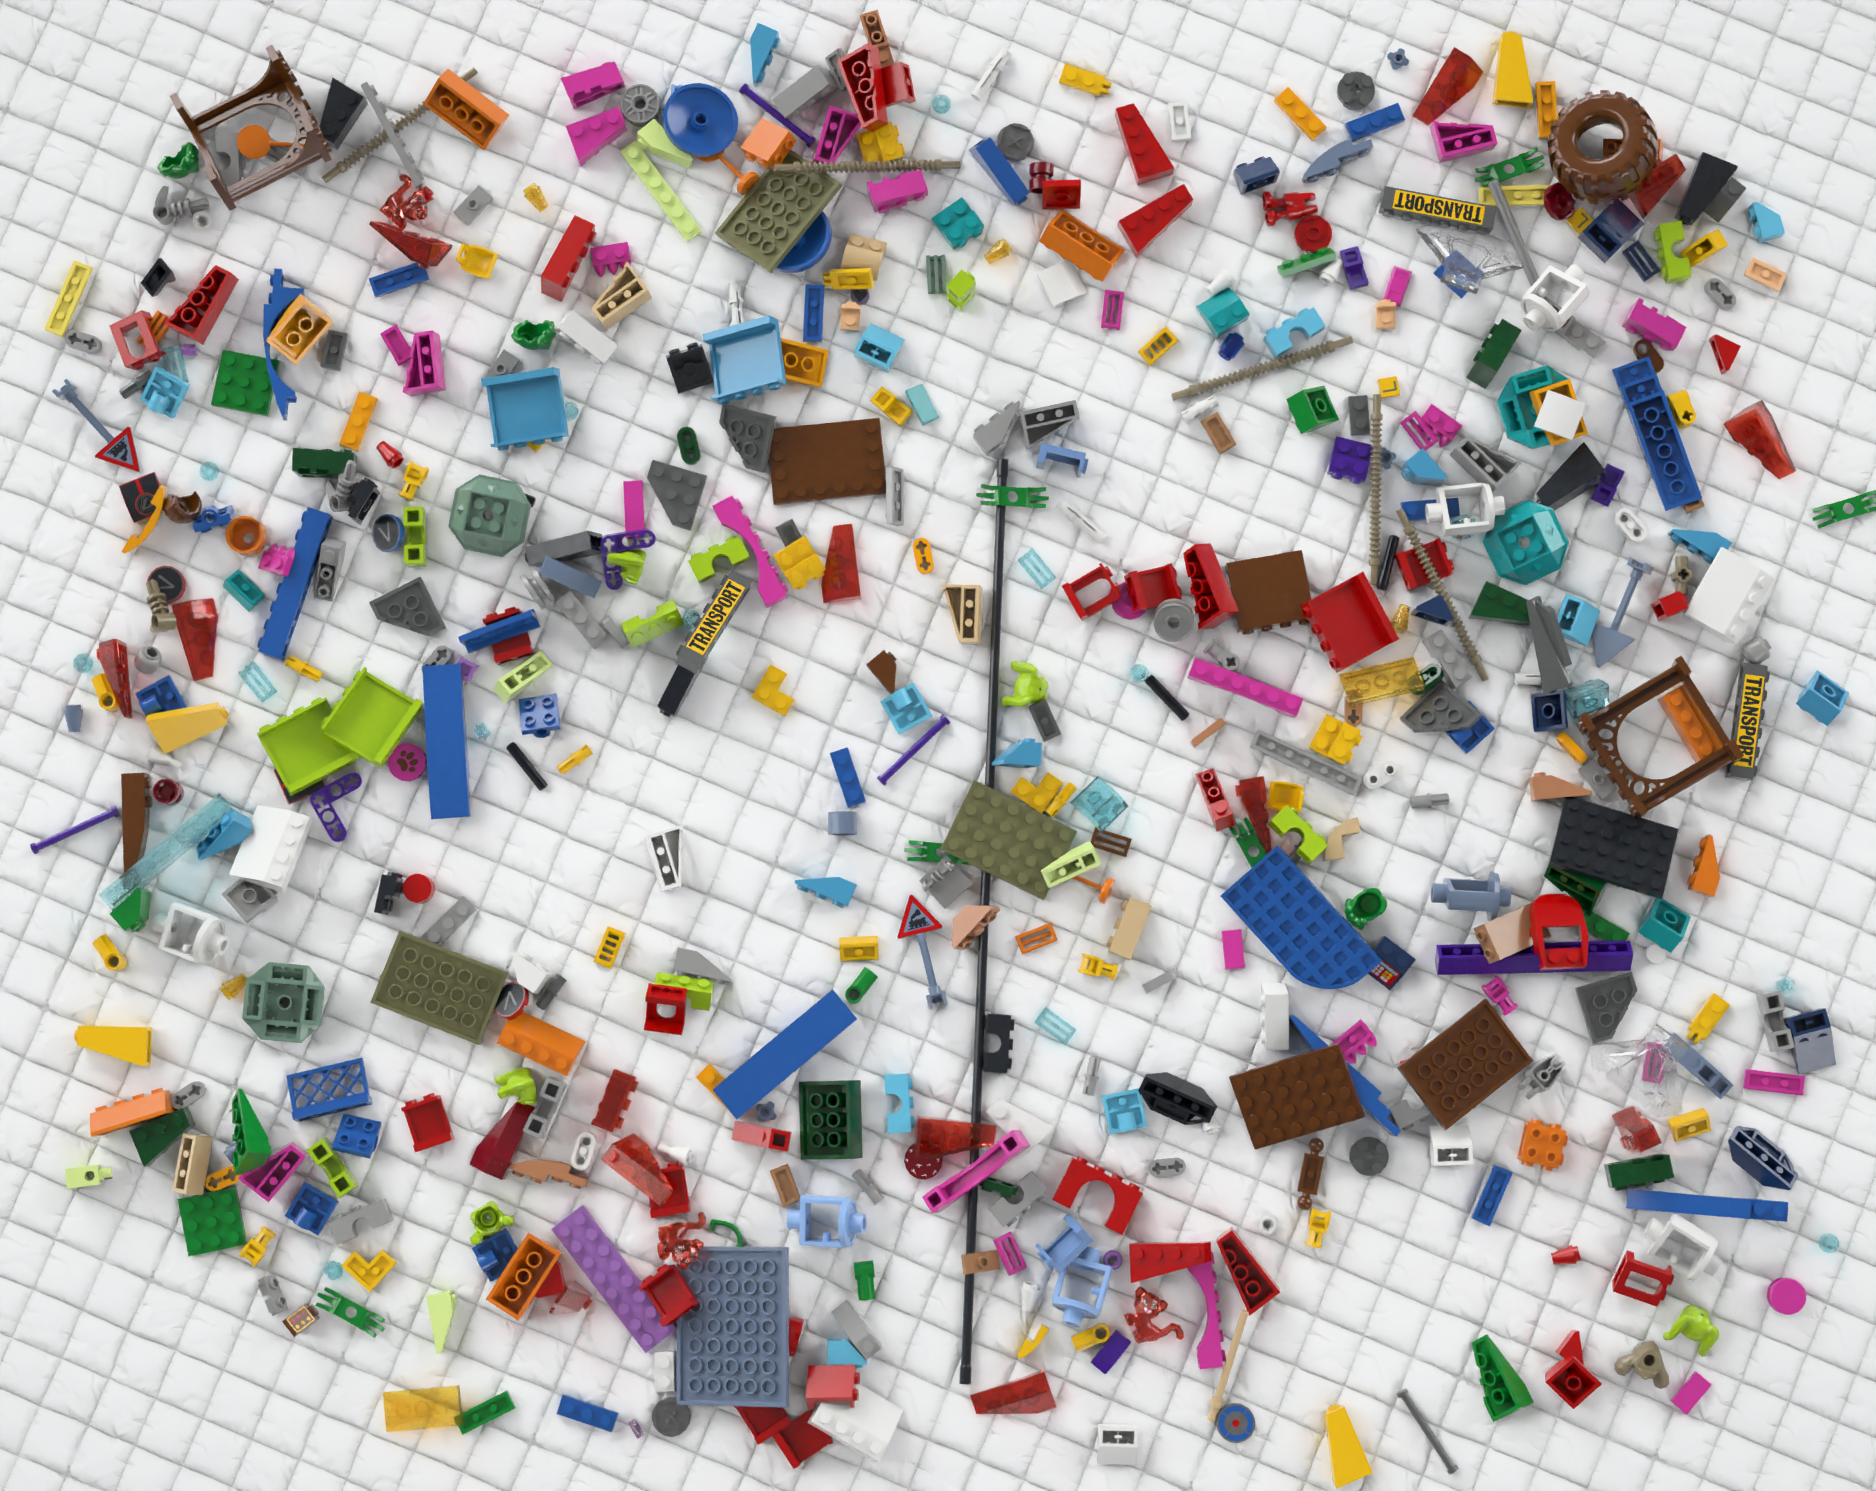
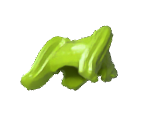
M640 549L619 551V553L611 551L607 555V562L622 566V572H620L622 578L626 582L636 585L643 573L644 561L647 555Z
M1011 661V669L1020 673L1015 681L1014 696L1004 697L1001 701V706L1024 707L1029 703L1034 704L1046 699L1049 683L1044 677L1038 675V669L1029 663Z
M521 1067L503 1075L495 1076V1083L503 1086L497 1090L499 1098L503 1099L516 1094L519 1097L517 1102L521 1104L532 1105L536 1103V1085L531 1078V1069Z
M494 1201L487 1202L483 1207L476 1209L470 1215L476 1230L470 1237L471 1244H480L483 1242L484 1237L495 1234L504 1225L512 1226L515 1219L513 1216L504 1215Z
M1695 1305L1686 1306L1671 1329L1663 1334L1664 1340H1673L1682 1333L1687 1339L1700 1342L1698 1353L1702 1357H1706L1707 1351L1719 1338V1330L1711 1324L1706 1309H1699Z

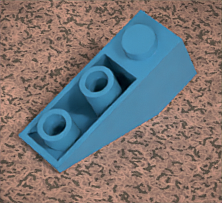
M757 23L750 38L754 87H757L759 82L762 83L765 77L764 70L766 65L770 66L773 59L771 54L774 49L778 48L781 41L778 31L760 23Z
M1672 529L1667 534L1673 542L1677 544L1682 543L1689 552L1693 554L1698 553L1709 564H1712L1721 547L1728 550L1732 542L1715 532Z
M231 809L228 814L221 818L218 825L210 830L208 836L198 843L196 848L198 859L201 861L240 844L253 830L251 819Z
M841 877L795 880L794 882L798 885L797 889L806 893L808 890L816 892L815 897L825 900L826 897L832 899V904L841 908L844 905H849L857 887V884Z

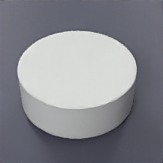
M1657 944L1650 945L1645 951L1646 959L1653 964L1661 963L1666 956L1665 949H1662Z

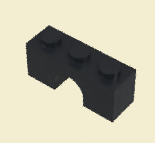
M988 1013L986 1033L998 1035L1001 1040V1046L996 1052H985L984 1072L1007 1073V1069L1011 1070L1012 1058H1008L1009 1050H1013V1039L1010 1038V1031H1014L1015 1019H1011V1015Z

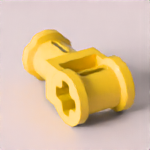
M410 461L403 478L405 484L398 495L407 500L414 501L417 487L421 489L428 476L429 468H423L416 465L414 461Z
M1082 953V964L1077 972L1097 977L1101 975L1114 981L1118 964H1108L1096 956Z
M1311 1207L1307 1228L1310 1232L1305 1245L1322 1249L1323 1233L1326 1234L1329 1226L1331 1211L1322 1212Z
M265 1226L260 1228L261 1231L257 1237L252 1238L239 1254V1257H244L250 1261L254 1268L268 1250V1247H266L272 1238L276 1237V1234Z

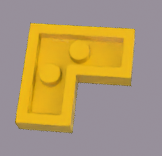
M770 664L752 695L754 700L783 716H786L794 702L793 698L778 691L787 673Z
M1047 772L1038 787L1020 777L1010 793L1034 810L1043 813L1063 785V782Z
M382 1249L370 1263L357 1251H354L341 1266L364 1288L371 1292L397 1262Z

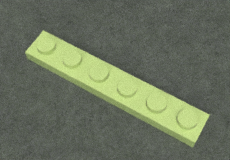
M634 141L621 150L622 156L684 240L688 242L702 232L700 227L637 142Z

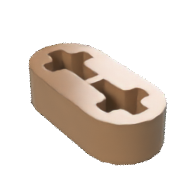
M1354 690L1347 693L1344 699V722L1356 727L1362 722L1363 698L1361 693ZM1352 694L1355 695V698L1359 699V701L1355 702V708H1352V701L1348 699L1352 697ZM1352 710L1355 711V717H1358L1354 724H1352L1351 720H1348V717L1352 715Z

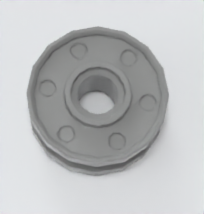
M644 84L633 85L626 89L620 101L624 117L629 123L637 127H644L653 119L657 120L662 109L661 101L655 90ZM639 103H645L644 108H636Z
M533 567L530 569L533 576L532 579H529L525 574H522L520 578L534 601L543 610L546 608L543 598L547 597L552 603L556 599L545 580Z
M1172 598L1163 601L1154 612V628L1160 638L1169 642H1178L1187 638L1193 630L1194 615L1191 607L1186 602ZM1171 618L1178 619V621L1175 623H1172L1169 620Z

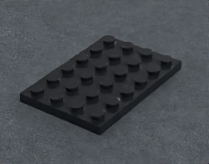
M1565 797L1548 865L1662 899L1678 829L1648 819L1638 818L1637 816L1633 817L1631 814L1575 797Z

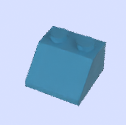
M1423 448L1400 468L1402 477L1412 484L1440 486L1447 478L1446 474Z
M1817 670L1800 693L1796 704L1803 711H1807L1814 716L1817 721L1828 726L1841 712L1849 692Z
M1031 738L1018 740V743L1011 744L992 762V766L1028 769L1041 766L1042 743L1035 742L1036 739Z

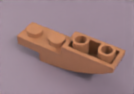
M878 9L861 14L860 19L867 43L879 48L881 68L895 64Z
M553 1160L523 1161L509 1165L508 1168L513 1170L512 1174L523 1177V1175L530 1176L531 1181L539 1184L542 1181L546 1182L549 1175H551V1179L562 1183L565 1180L570 1182L569 1186L581 1189V1186H587L589 1180L571 1173L573 1168L571 1164Z

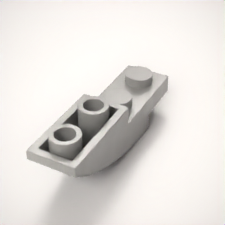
M1546 296L1543 298L1550 305H1552L1557 312H1559L1562 309L1560 306H1558L1556 303L1548 299ZM1573 315L1560 329L1554 331L1577 350L1581 349L1592 358H1595L1606 344V341L1577 322Z

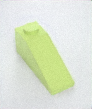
M655 119L637 132V144L641 149H646L650 154L686 168L692 166L693 158L673 145L667 137L664 128Z
M540 651L500 678L493 690L504 703H507L549 670L553 664Z
M1089 841L1073 848L1042 869L1041 873L1048 888H1051L1099 866L1101 863L1093 845Z
M452 1290L426 1296L437 1354L444 1352L456 1310L455 1306L458 1305L457 1296L453 1294Z

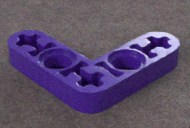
M641 529L604 535L601 538L600 549L604 578L609 589H619L623 584V578L620 575V572H622L621 566L608 567L606 565L608 554L604 555V552L608 553V548L604 543L607 542V539L614 542V544H611V551H616V553L651 547L656 540L655 534L651 530ZM646 533H648L650 537L652 536V539H649L648 543H646L644 540H638L640 544L636 545V534H638V538L645 537ZM625 536L633 538V543L630 546H625L622 543ZM618 569V572H614L619 581L613 586L609 582V580H612L611 572L607 574V571H616Z
M349 773L317 790L310 796V803L330 839L335 842L343 841L347 832L331 803L361 786L362 779L357 773ZM350 776L353 778L357 777V785L353 786L351 784L347 786L349 790L345 792V788L340 781L344 780V783L350 781ZM333 785L341 787L340 795L333 796L330 789ZM317 794L319 797H324L322 800L324 806L326 804L329 805V808L323 809L320 813L318 809L321 806L319 803H314L315 795ZM331 811L334 818L331 822L323 820L324 812ZM338 821L339 824L335 826L338 830L342 829L341 838L333 837L334 829L332 827L328 829L327 825H332Z

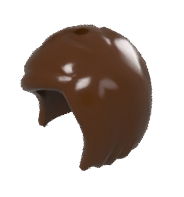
M196 491L192 495L183 497L169 494L164 501L165 515L171 521L178 524H187L194 521L202 508V501Z

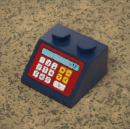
M1382 936L1373 948L1382 959V962L1368 974L1390 991L1405 975L1416 959L1388 937Z

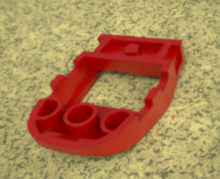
M1544 894L1536 898L1529 910V919H1531L1529 934L1533 940L1534 953L1539 955L1541 965L1538 966L1539 970L1585 968L1588 960L1589 935L1578 901L1565 894ZM1579 926L1581 948L1545 949L1542 928Z

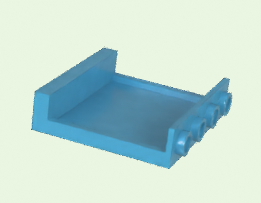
M768 315L702 334L703 342L708 343L710 348L715 396H711V400L724 405L730 403V400L746 399V396L761 395L763 391L779 390L781 386L787 385L778 319Z
M551 367L481 379L482 386L487 389L494 444H490L491 447L498 448V451L508 450L511 445L521 448L526 447L527 443L533 442L534 445L545 444V440L551 439L552 442L563 441V437H569L559 368Z

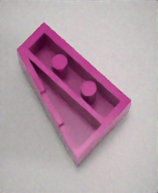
M615 61L606 62L601 66L561 78L573 109L625 88Z
M829 106L812 164L813 162L818 164L819 161L822 164L825 161L829 164L830 161L834 163L861 126L857 114Z
M619 107L566 126L581 167L591 157L596 156L601 149L608 144L610 145L627 131Z
M1433 121L1430 126L1439 163L1491 151L1498 144L1493 125H1465Z
M433 330L414 333L410 352L411 359L409 369L406 372L407 379L403 387V393L414 396L445 391L440 335Z
M291 1142L268 1157L263 1166L241 1174L238 1179L269 1203L308 1153L294 1142Z

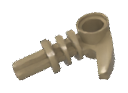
M151 579L146 582L149 593L146 600L152 610V626H150V631L158 633L174 630L176 628V617L174 613H169L165 593L160 592L157 581Z

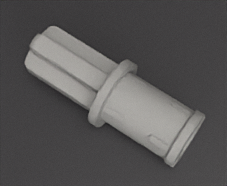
M1427 793V795L1411 796L1410 804L1411 808L1427 806L1431 808L1432 806L1448 805L1450 799L1447 793L1433 795Z
M1091 1056L1089 1058L1087 1072L1084 1074L1085 1082L1082 1094L1094 1096L1096 1081L1099 1079L1097 1076L1101 1061L1098 1057Z
M861 1169L856 1170L852 1174L854 1180L863 1189L862 1192L868 1195L874 1205L884 1198L874 1186V1181L871 1182Z

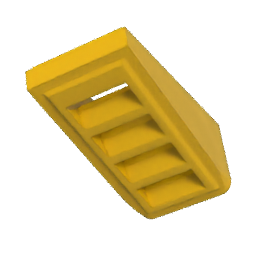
M1165 326L1138 353L1151 366L1171 349L1179 339ZM1164 334L1171 339L1170 343L1163 337ZM1158 339H1160L1166 345L1164 349L1157 342ZM1152 344H1154L1160 350L1158 354L1151 347ZM1148 349L1155 357L1152 359L1145 350Z
M607 926L593 962L612 969L626 933ZM610 933L618 936L619 940L617 941L613 938H610ZM610 941L617 945L614 948L612 946L607 945L606 942ZM607 948L614 951L613 955L604 952L603 949ZM600 956H606L611 960L610 962L600 959Z

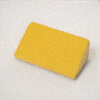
M878 936L839 938L840 961L879 959Z
M1704 1108L1668 1119V1125L1674 1142L1712 1131L1709 1115Z

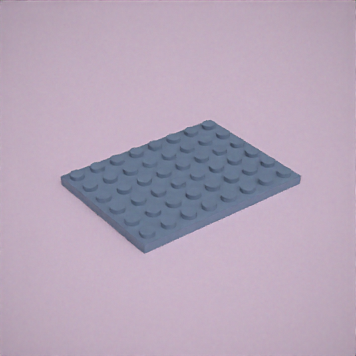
M677 1246V1268L700 1303L677 1320V1405L789 1407V1247ZM690 1251L695 1252L696 1254L694 1257H691L693 1258V1262L689 1258ZM685 1254H688L687 1258L685 1260H682V1257Z

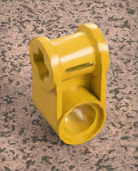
M1684 389L1666 396L1676 425L1683 429L1688 428L1696 419V413L1691 404L1690 397Z

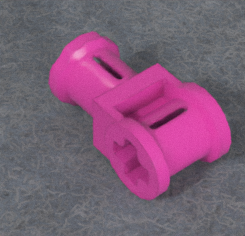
M1495 975L1494 979L1488 984L1481 986L1486 996L1494 1004L1498 1003L1503 1010L1504 1016L1518 1007L1517 1003L1514 1004L1508 996L1510 992L1498 975Z

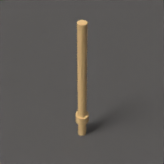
M1241 1310L1215 1396L1211 1399V1409L1207 1419L1210 1422H1215L1218 1410L1221 1409L1223 1404L1222 1397L1249 1314L1246 1310Z

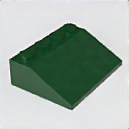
M861 1080L799 1082L801 1160L863 1158Z

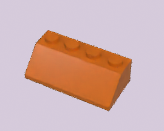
M447 69L437 79L423 103L424 106L483 150L487 148L509 117L507 112L450 69Z
M1063 209L1047 225L1039 240L1046 248L1052 249L1063 259L1069 260L1077 268L1086 271L1094 279L1101 282L1110 274L1125 249Z
M1683 684L1657 699L1695 763L1722 748Z
M523 1012L517 1018L507 1021L497 1044L564 1076H569L586 1041Z
M163 1088L152 1090V1094L144 1096L143 1093L133 1096V1100L126 1102L125 1099L114 1102V1106L107 1108V1105L95 1108L96 1112L90 1114L91 1137L102 1136L174 1112L175 1108L171 1105L170 1091H163Z
M528 1232L486 1300L519 1321L534 1300L536 1293L553 1266L564 1252Z

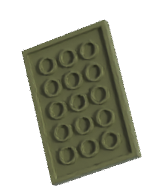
M790 150L781 164H793L794 162H800V164L805 162L808 164L809 161ZM767 168L717 229L715 234L772 274L840 190L842 184L827 173H824V171L821 173L818 171L813 173L811 171L810 174L806 171L805 174L803 172L794 174L793 172H774V170Z
M973 780L940 850L1041 900H1045L1050 888H1048L1041 870L1068 852L1077 831Z
M399 930L370 1003L480 1045L508 972Z

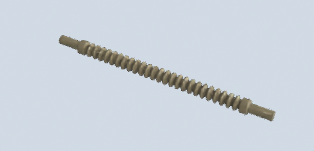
M1403 508L1396 511L1404 526L1403 531L1405 535L1409 536L1407 539L1411 540L1410 545L1413 544L1414 546L1412 549H1415V554L1419 556L1417 559H1420V564H1423L1422 569H1426L1425 574H1428L1427 578L1431 579L1430 584H1433L1432 588L1436 589L1435 593L1442 595L1454 618L1452 627H1455L1456 630L1454 632H1457V637H1460L1459 642H1463L1462 647L1466 648L1464 651L1468 652L1467 657H1470L1471 665L1475 666L1482 682L1488 680L1489 677L1481 663L1482 658L1480 655H1477L1478 651L1474 650L1475 645L1471 644L1473 641L1469 640L1470 636L1466 634L1468 631L1464 630L1465 626H1462L1463 621L1459 620L1460 616H1457L1458 611L1454 610L1456 607L1452 606L1453 602L1449 600L1451 597H1448V592L1444 591L1446 587H1443V582L1439 581L1441 578L1437 577L1438 572L1434 571L1436 568L1432 567L1433 562L1430 563L1429 560L1431 558L1427 557L1428 553H1425L1426 548L1422 547L1423 543H1420L1421 538H1418V533H1415V526L1411 525Z

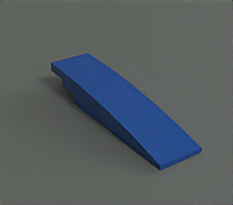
M1649 356L1612 369L1664 510L1668 511L1701 499L1699 487L1664 390L1662 391Z
M461 663L422 666L431 819L470 817V773Z
M832 989L717 1085L713 1092L736 1120L739 1119L841 1034L857 1018Z
M1289 1015V1022L1311 1051L1328 1046L1296 1016ZM1346 1061L1363 1110L1391 1136H1397L1401 1130L1387 1118L1392 1111L1377 1099L1382 1092Z

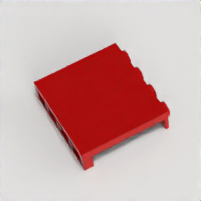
M1364 572L1300 605L1303 616L1308 619L1312 633L1317 636L1322 651L1327 654L1329 664L1336 673L1399 640Z

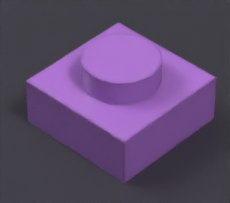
M461 656L457 664L461 663L462 679L470 683L479 666Z

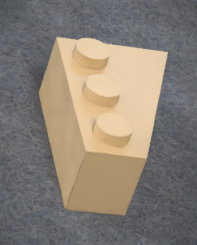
M628 262L624 265L621 273L613 279L614 282L603 292L591 308L605 330H608L652 299L649 290Z
M942 584L958 641L962 645H981L983 587L980 585Z

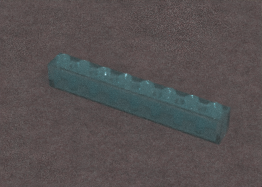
M219 793L98 895L113 911L137 888H144L204 838L213 827L218 825L221 818L233 808Z

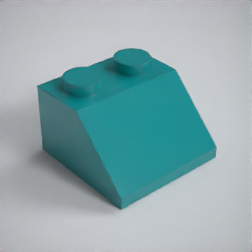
M1230 288L1219 292L1196 306L1216 339L1248 320L1250 316L1241 299Z
M1656 898L1642 920L1638 933L1671 953L1684 938L1691 916L1664 899Z

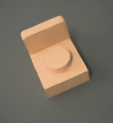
M1385 299L1380 300V303L1376 304V329H1395L1396 302Z
M856 302L841 304L840 331L859 332L861 306L857 305Z

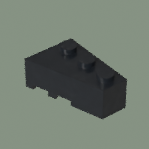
M333 77L319 127L328 144L338 150L368 105V102L364 96Z

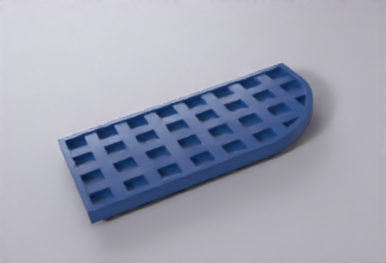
M1279 845L1273 848L1221 895L1222 899L1286 970L1304 984L1321 989L1347 987L1360 981L1382 962V959Z

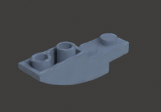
M1348 139L1331 147L1310 165L1303 175L1302 182L1313 183L1318 181L1319 177L1325 175L1326 177L1337 174L1341 166L1339 162L1345 164L1350 162L1353 157L1359 156V158L1369 155L1373 148L1371 139L1355 145L1352 144L1351 139Z
M1675 1032L1661 1046L1719 1099H1722L1734 1086L1721 1072Z

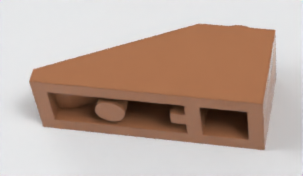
M1545 772L1534 773V777L1529 778L1531 801L1592 795L1591 790L1552 775L1546 776Z

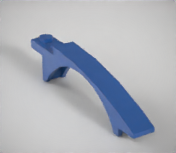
M274 268V275L270 276V286H273L272 293H269V304H264L263 339L267 370L274 396L283 421H287L289 403H296L297 397L295 396V391L290 389L276 374L271 363L270 344L266 340L288 307L300 293L305 296L303 288L283 287L282 269Z
M1627 1189L1626 1208L1783 1222H1787L1788 1202Z

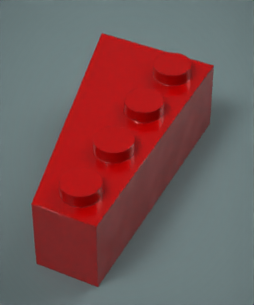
M867 43L840 58L837 62L862 128L874 132L887 125L888 118L879 48Z
M1132 103L1116 108L1115 118L1137 185L1172 175L1175 169L1135 104Z
M1185 184L1178 186L1118 221L1117 227L1136 258L1192 206L1194 199Z
M574 215L541 275L542 294L560 302L563 301L582 259L587 255L590 243H593L596 238L595 224Z
M215 265L201 280L197 289L194 292L191 291L187 296L188 299L181 306L179 305L174 310L175 313L170 319L167 318L163 324L171 330L203 345L239 279L231 272Z
M1211 543L1195 544L1186 550L1183 556L1187 575L1191 578L1192 582L1190 590L1191 595L1195 597L1196 606H1194L1195 614H1198L1199 623H1197L1198 630L1214 629L1239 612Z
M1233 1227L1217 1238V1245L1250 1316L1278 1295L1280 1288Z
M1211 1241L1135 1242L1129 1244L1131 1283L1212 1261Z

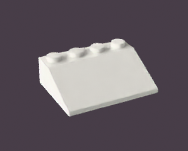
M1721 547L1690 600L1688 608L1685 609L1684 614L1723 642L1738 644L1774 578L1761 568Z
M257 805L251 820L253 830L243 840L229 876L285 893L311 829L312 821L309 816L294 811Z
M860 1384L856 1385V1389L859 1390V1400L855 1401V1408H850L849 1402H818L807 1423L873 1462H879L903 1412V1409Z

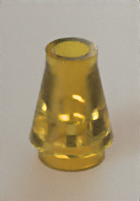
M536 183L523 190L524 197L539 212L549 207L540 186H537Z
M1002 239L1001 241L998 240L983 256L991 264L1009 256L1012 249L1006 240Z
M1400 604L1390 621L1396 633L1404 634L1405 630L1408 629L1410 611L1408 605Z
M241 973L223 983V986L219 989L230 1000L235 998L243 989L247 978Z

